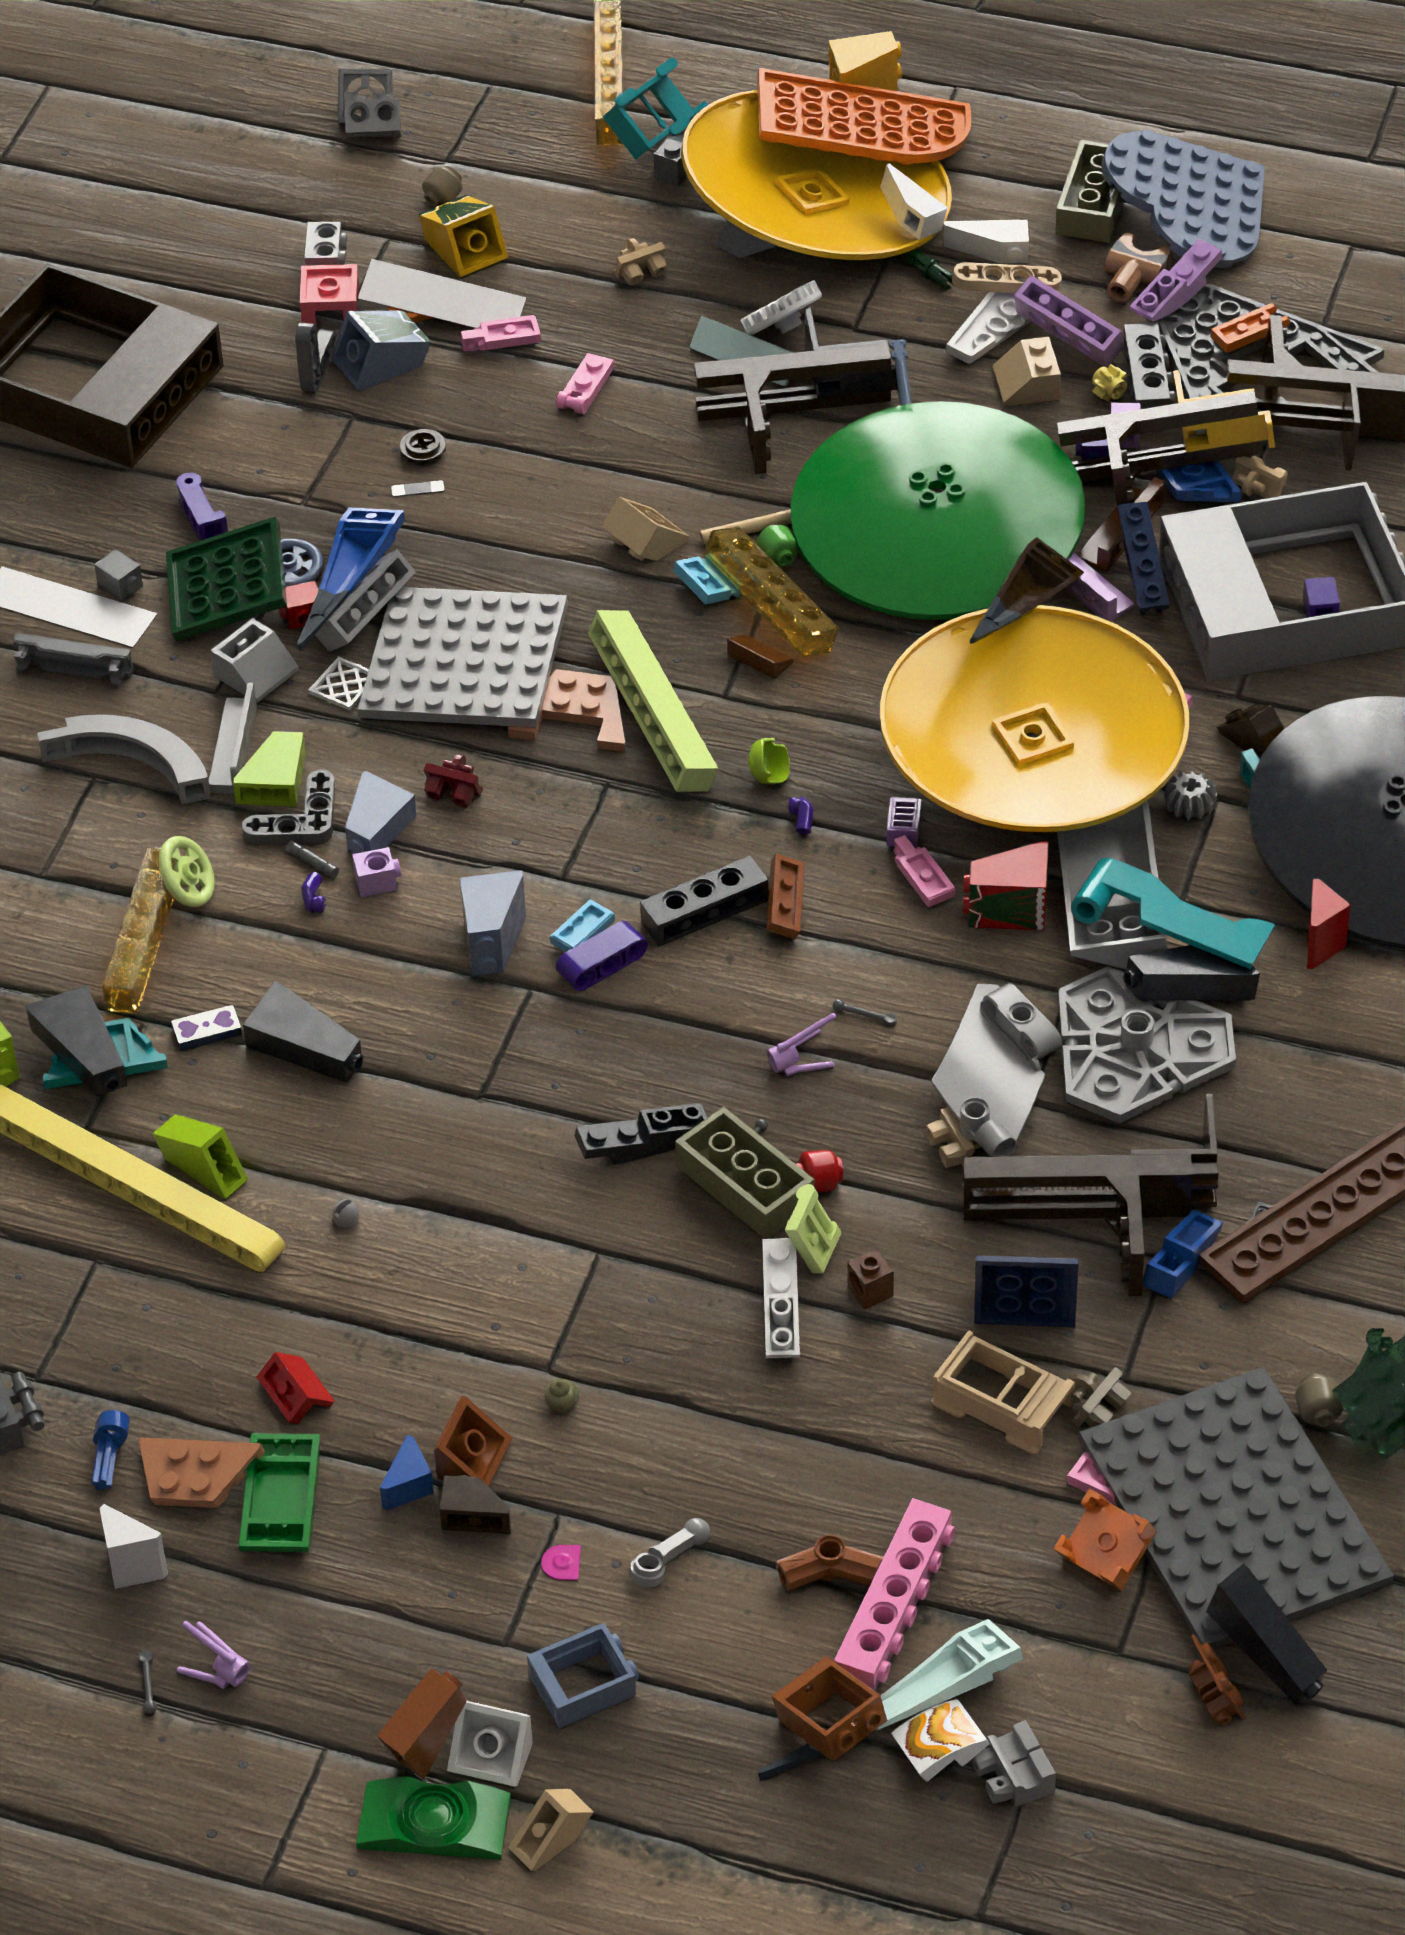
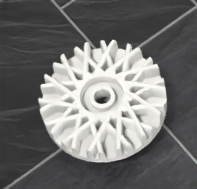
M815 280L769 303V305L752 312L740 321L748 335H753L772 324L775 325L776 329L780 328L782 334L802 324L799 318L802 315L799 310L820 299L822 293Z

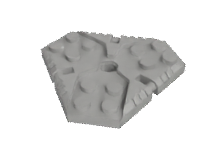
M1109 966L1058 989L1066 1102L1117 1123H1122L1143 1113V1111L1151 1109L1152 1106L1161 1104L1162 1101L1172 1099L1173 1094L1176 1092L1184 1093L1190 1090V1088L1199 1086L1200 1083H1205L1209 1079L1234 1069L1236 1066L1232 1015L1195 1000H1138L1132 991L1126 987L1123 978L1124 972Z

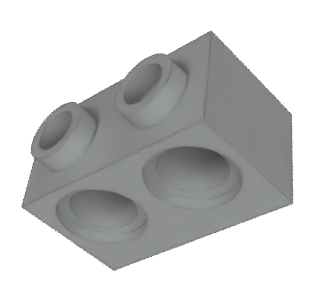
M391 94L378 95L377 99H367L366 96L358 95L351 96L350 100H344L347 138L401 135L399 98H394ZM383 109H390L394 112V115L390 120L384 121L379 118V113ZM357 110H363L367 113L366 118L361 122H356L352 119L353 113Z
M308 222L304 257L305 266L346 265V253L342 250H347V233H342L341 222Z

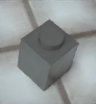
M117 549L94 564L97 585L121 602L143 587L140 565Z

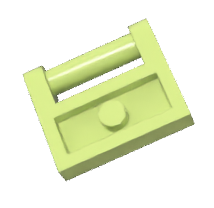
M806 1184L801 1186L796 1192L798 1202L787 1222L785 1231L811 1273H824L841 1235V1230L836 1222L830 1220L818 1201V1193L814 1186Z

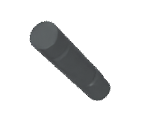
M290 840L284 848L287 852L332 879L339 873L338 867L293 840Z

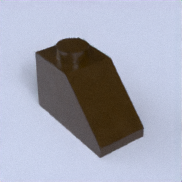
M466 1475L444 1476L439 1509L442 1530L511 1534L510 1508L480 1478Z

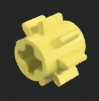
M1112 364L1108 368L1105 366L1099 368L1092 378V383L1096 386L1092 392L1107 402L1111 398L1114 400L1120 398L1127 389V382L1123 380L1127 374Z

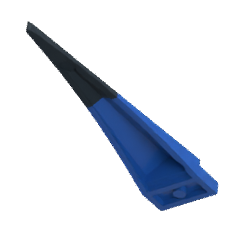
M349 507L341 517L317 596L297 642L299 652L396 540L395 534L405 521L404 510Z

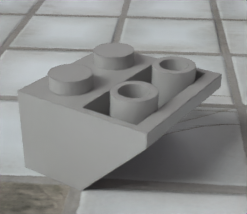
M253 618L211 650L214 677L243 695L246 693L247 684L254 683L257 703L299 670L298 665L276 633Z

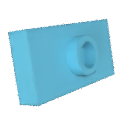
M590 899L550 935V943L567 952L609 927L615 921V913Z

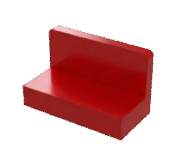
M274 1352L256 1376L289 1423L299 1424L313 1404L331 1407L335 1402L301 1356Z

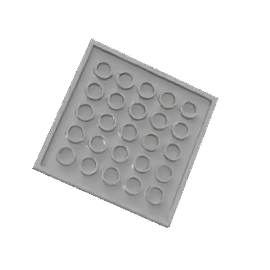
M401 587L388 601L358 706L359 718L537 728L568 606L567 595Z

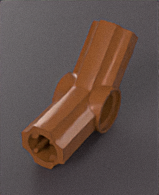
M829 1534L820 1537L815 1542L814 1547L776 1561V1569L784 1589L788 1591L820 1578L833 1581L841 1577L870 1586L884 1557L845 1546V1542L840 1537Z

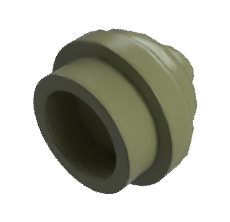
M557 1379L551 1382L545 1390L547 1405L557 1413L571 1411L579 1400L578 1388L566 1379Z

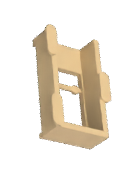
M969 1330L933 1376L932 1404L958 1418L968 1414L1007 1433L1006 1441L1009 1444L1030 1454H1037L1043 1445V1428L1061 1404L1069 1407L1074 1404L1071 1396L1075 1392V1382L1070 1379L1065 1381L973 1336V1332ZM970 1359L1003 1374L1010 1380L996 1399L955 1379ZM1015 1383L1031 1389L1017 1409L1002 1402Z

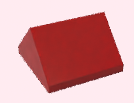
M1313 879L1307 969H1314L1346 948L1350 904L1320 879Z

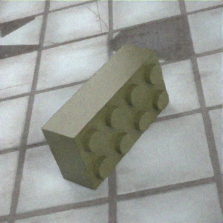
M1080 140L1056 208V235L1110 243L1124 199L1120 197L1121 192L1118 191L1114 184L1109 186L1102 171V159L1109 144Z
M724 1106L675 1141L676 1167L764 1239H769L787 1225L798 1202L796 1197L797 1190L806 1184L814 1186V1179Z

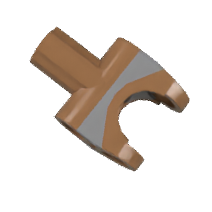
M1123 234L1109 251L1105 262V272L1115 275L1107 287V293L1112 300L1118 303L1128 301L1140 283L1149 285L1163 269L1169 271L1173 259V251L1169 249L1170 245L1164 244L1153 251H1141L1135 248L1136 236L1134 234Z

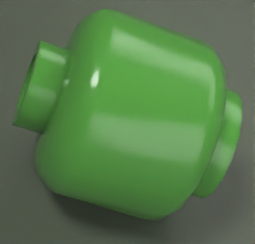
M770 525L762 530L756 542L757 550L763 560L772 568L789 566L799 554L797 542L792 532L783 525Z

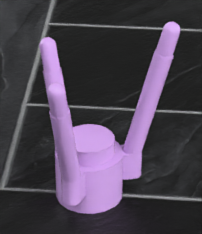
M832 1013L789 1040L767 1049V1057L774 1072L784 1071L788 1077L798 1072L834 1067V1062L832 1061L797 1066L795 1062L800 1060L796 1047L821 1032L820 1028L834 1020L836 1015Z
M187 1621L182 1623V1626L218 1655L213 1663V1670L216 1671L217 1676L181 1666L177 1668V1672L214 1683L223 1690L228 1684L234 1687L239 1686L250 1670V1662L235 1653L202 1622L196 1623L197 1628Z

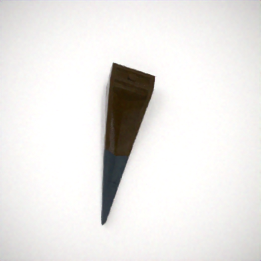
M1038 537L1034 538L1027 544L969 640L970 644L1033 612L1038 605H1046L1063 596L1078 582L1084 571Z

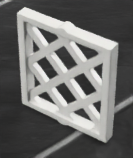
M338 656L308 689L309 694L351 711L361 699L364 689L362 683L366 682L367 678H360L359 673L362 672L368 675L369 669ZM341 665H345L352 669L343 671ZM336 668H338L339 672L332 673ZM355 674L356 679L345 681V675ZM340 676L341 682L331 684L330 678ZM326 680L327 685L320 686ZM358 684V690L348 691V685ZM338 687L344 688V692L334 694L332 689ZM328 689L330 695H326L319 691ZM346 697L347 702L345 703L336 698Z

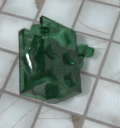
M1371 1328L1366 1334L1368 1347L1357 1368L1349 1378L1335 1387L1332 1392L1350 1416L1341 1423L1348 1434L1354 1440L1363 1433L1369 1443L1387 1460L1405 1446V1335L1393 1344L1391 1337H1382L1384 1328Z

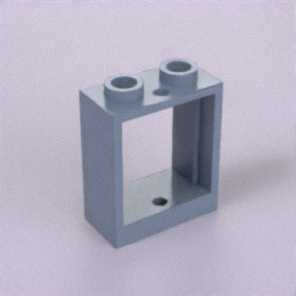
M605 1623L527 1655L528 1676L559 1729L636 1696V1680L639 1679L637 1668L631 1659L626 1661L622 1654L623 1646L616 1633L611 1634ZM602 1653L616 1679L568 1699L553 1673Z

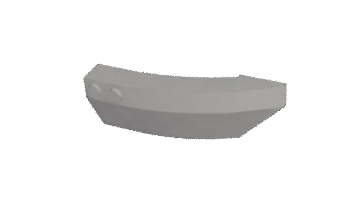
M1148 800L1128 813L1107 822L1086 828L1057 831L1071 956L1126 969L1129 956L1168 949L1165 934L1140 924L1139 903L1116 893L1099 920L1095 923H1082L1071 912L1072 901L1096 863L1102 858L1116 859L1158 878Z

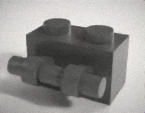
M22 1372L12 1375L13 1387L9 1389L5 1388L0 1375V1455L25 1447L21 1432L22 1427L30 1425L32 1431H40L45 1426L42 1419L44 1416L40 1404L35 1402L33 1398V1386L29 1380H26ZM21 1402L22 1410L15 1412L13 1404Z

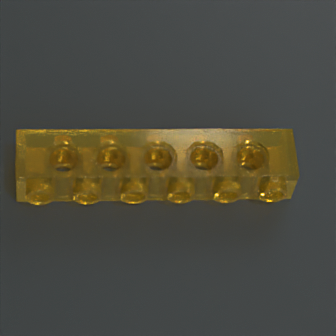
M740 527L711 530L703 555L802 657L831 652L839 627Z
M147 847L102 984L106 1011L138 1013L174 900L160 874L159 853L161 848ZM171 860V866L173 868L175 861Z

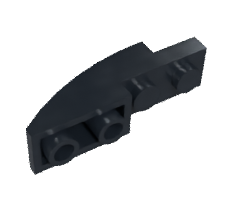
M701 1103L640 1110L638 1119L577 1126L574 1136L584 1159L610 1156L612 1163L618 1164L639 1160L676 1148L675 1141L708 1117Z

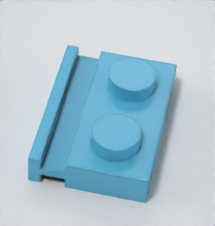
M710 554L706 555L705 559H701L698 556L675 561L674 573L704 604L729 600L732 595L736 598L740 597L742 587Z

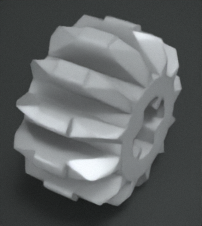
M1193 770L1190 774L1180 771L1177 777L1171 776L1166 789H1164V798L1168 812H1174L1176 818L1184 816L1187 821L1191 817L1201 820L1204 815H1211V811L1217 802V793L1214 780L1207 779L1205 773L1196 775Z

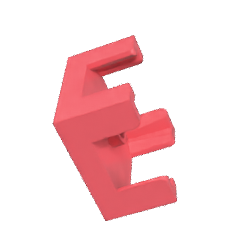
M357 264L301 266L300 310L302 322L316 325L315 311L343 310L344 319L347 311H358L357 298L360 293Z

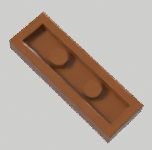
M775 854L771 860L767 931L792 939H796L799 935L804 862L779 854Z

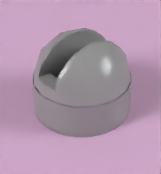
M350 1199L337 1201L332 1210L333 1222L341 1228H350L356 1225L359 1221V1210L356 1204Z

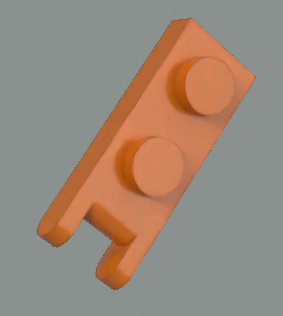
M1271 303L1211 329V338L1226 353L1264 338L1267 334L1270 315H1274L1277 312V307ZM1283 316L1282 327L1287 328L1290 325V320Z

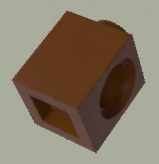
M877 1249L847 1262L848 1288L864 1309L894 1296V1271Z

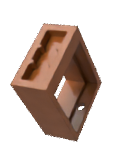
M827 1656L772 1696L779 1722L831 1761L836 1760L887 1721L881 1696ZM837 1693L856 1707V1709L828 1730H825L807 1717L806 1714Z

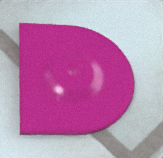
M556 1545L549 1548L541 1560L542 1569L545 1574L556 1580L578 1581L581 1545Z

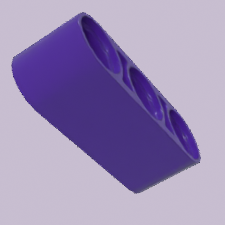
M620 921L562 954L555 968L575 990L583 991L640 959L648 948V942L627 921Z

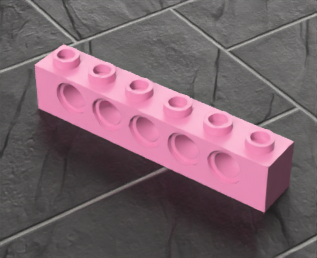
M912 1498L834 1659L835 1663L874 1691H876L879 1682L885 1683L891 1669V1662L889 1661L893 1654H899L904 1641L903 1632L906 1626L912 1627L916 1618V1604L919 1599L924 1600L930 1586V1580L928 1579L932 1572H938L943 1558V1553L941 1552L944 1546L949 1547L955 1534V1526L951 1525V1510Z

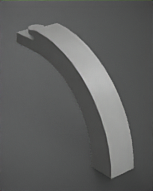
M82 715L65 718L66 727L37 733L43 762L83 754L122 755L142 761L162 773L175 788L181 805L211 798L208 775L197 754L179 737L155 724L117 715Z

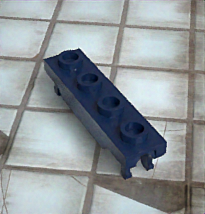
M1147 501L1120 504L1117 507L1122 531V541L1140 615H1145V612L1151 608H1156L1157 613H1161L1162 610L1169 609L1170 603Z

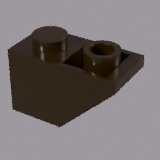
M1258 704L1252 705L1243 711L1241 708L1231 711L1225 716L1226 721L1216 727L1220 734L1244 751L1253 749L1255 754L1265 752L1270 743L1285 729L1272 705L1259 707Z

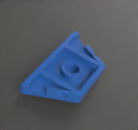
M1218 460L1155 470L1161 480L1165 481L1166 487L1176 500L1241 501V490Z

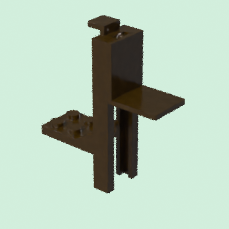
M1270 315L1261 362L1228 359L1226 368L1227 382L1263 385L1264 399L1256 398L1258 412L1270 411L1272 425L1341 431L1345 470L1351 471L1358 436L1405 440V375L1303 366L1288 352V344H1285L1287 328L1282 327L1281 316ZM1278 387L1347 393V397H1345V402L1342 403V406L1286 401L1278 393Z

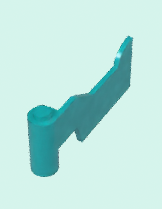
M1108 857L1102 858L1096 863L1071 903L1073 916L1082 923L1092 924L1099 920L1116 893L1139 903L1141 925L1248 969H1251L1275 927L1273 923L1251 918L1241 919L1235 923L1180 900L1154 875Z

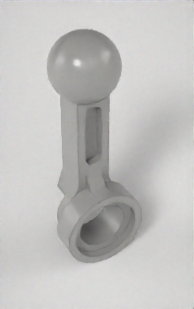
M692 1518L685 1523L682 1530L660 1544L649 1547L648 1553L639 1554L630 1565L629 1576L631 1580L643 1587H655L661 1584L664 1580L666 1562L693 1545L703 1544L709 1539L710 1527L708 1523L700 1518ZM641 1566H651L655 1569H645Z

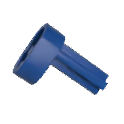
M118 1410L102 1412L95 1423L93 1442L97 1445L91 1484L96 1485L95 1489L102 1490L103 1487L111 1488L117 1448L124 1444L128 1436L130 1417Z

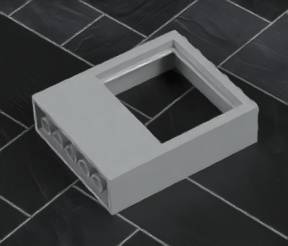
M1367 482L1161 516L1159 540L1161 567L1207 681L1405 647V558L1402 552H1398L1395 535L1393 532H1389L1386 515L1384 512H1380L1377 495L1371 492ZM1355 537L1385 605L1279 623L1251 554Z

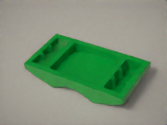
M251 1433L250 1443H261L265 1453L260 1460L255 1457L247 1467L239 1551L309 1552L314 1529L315 1496L319 1480L320 1434Z
M404 1776L367 1782L356 1847L357 1849L502 1860L511 1794L492 1786L471 1781L442 1785L430 1784Z

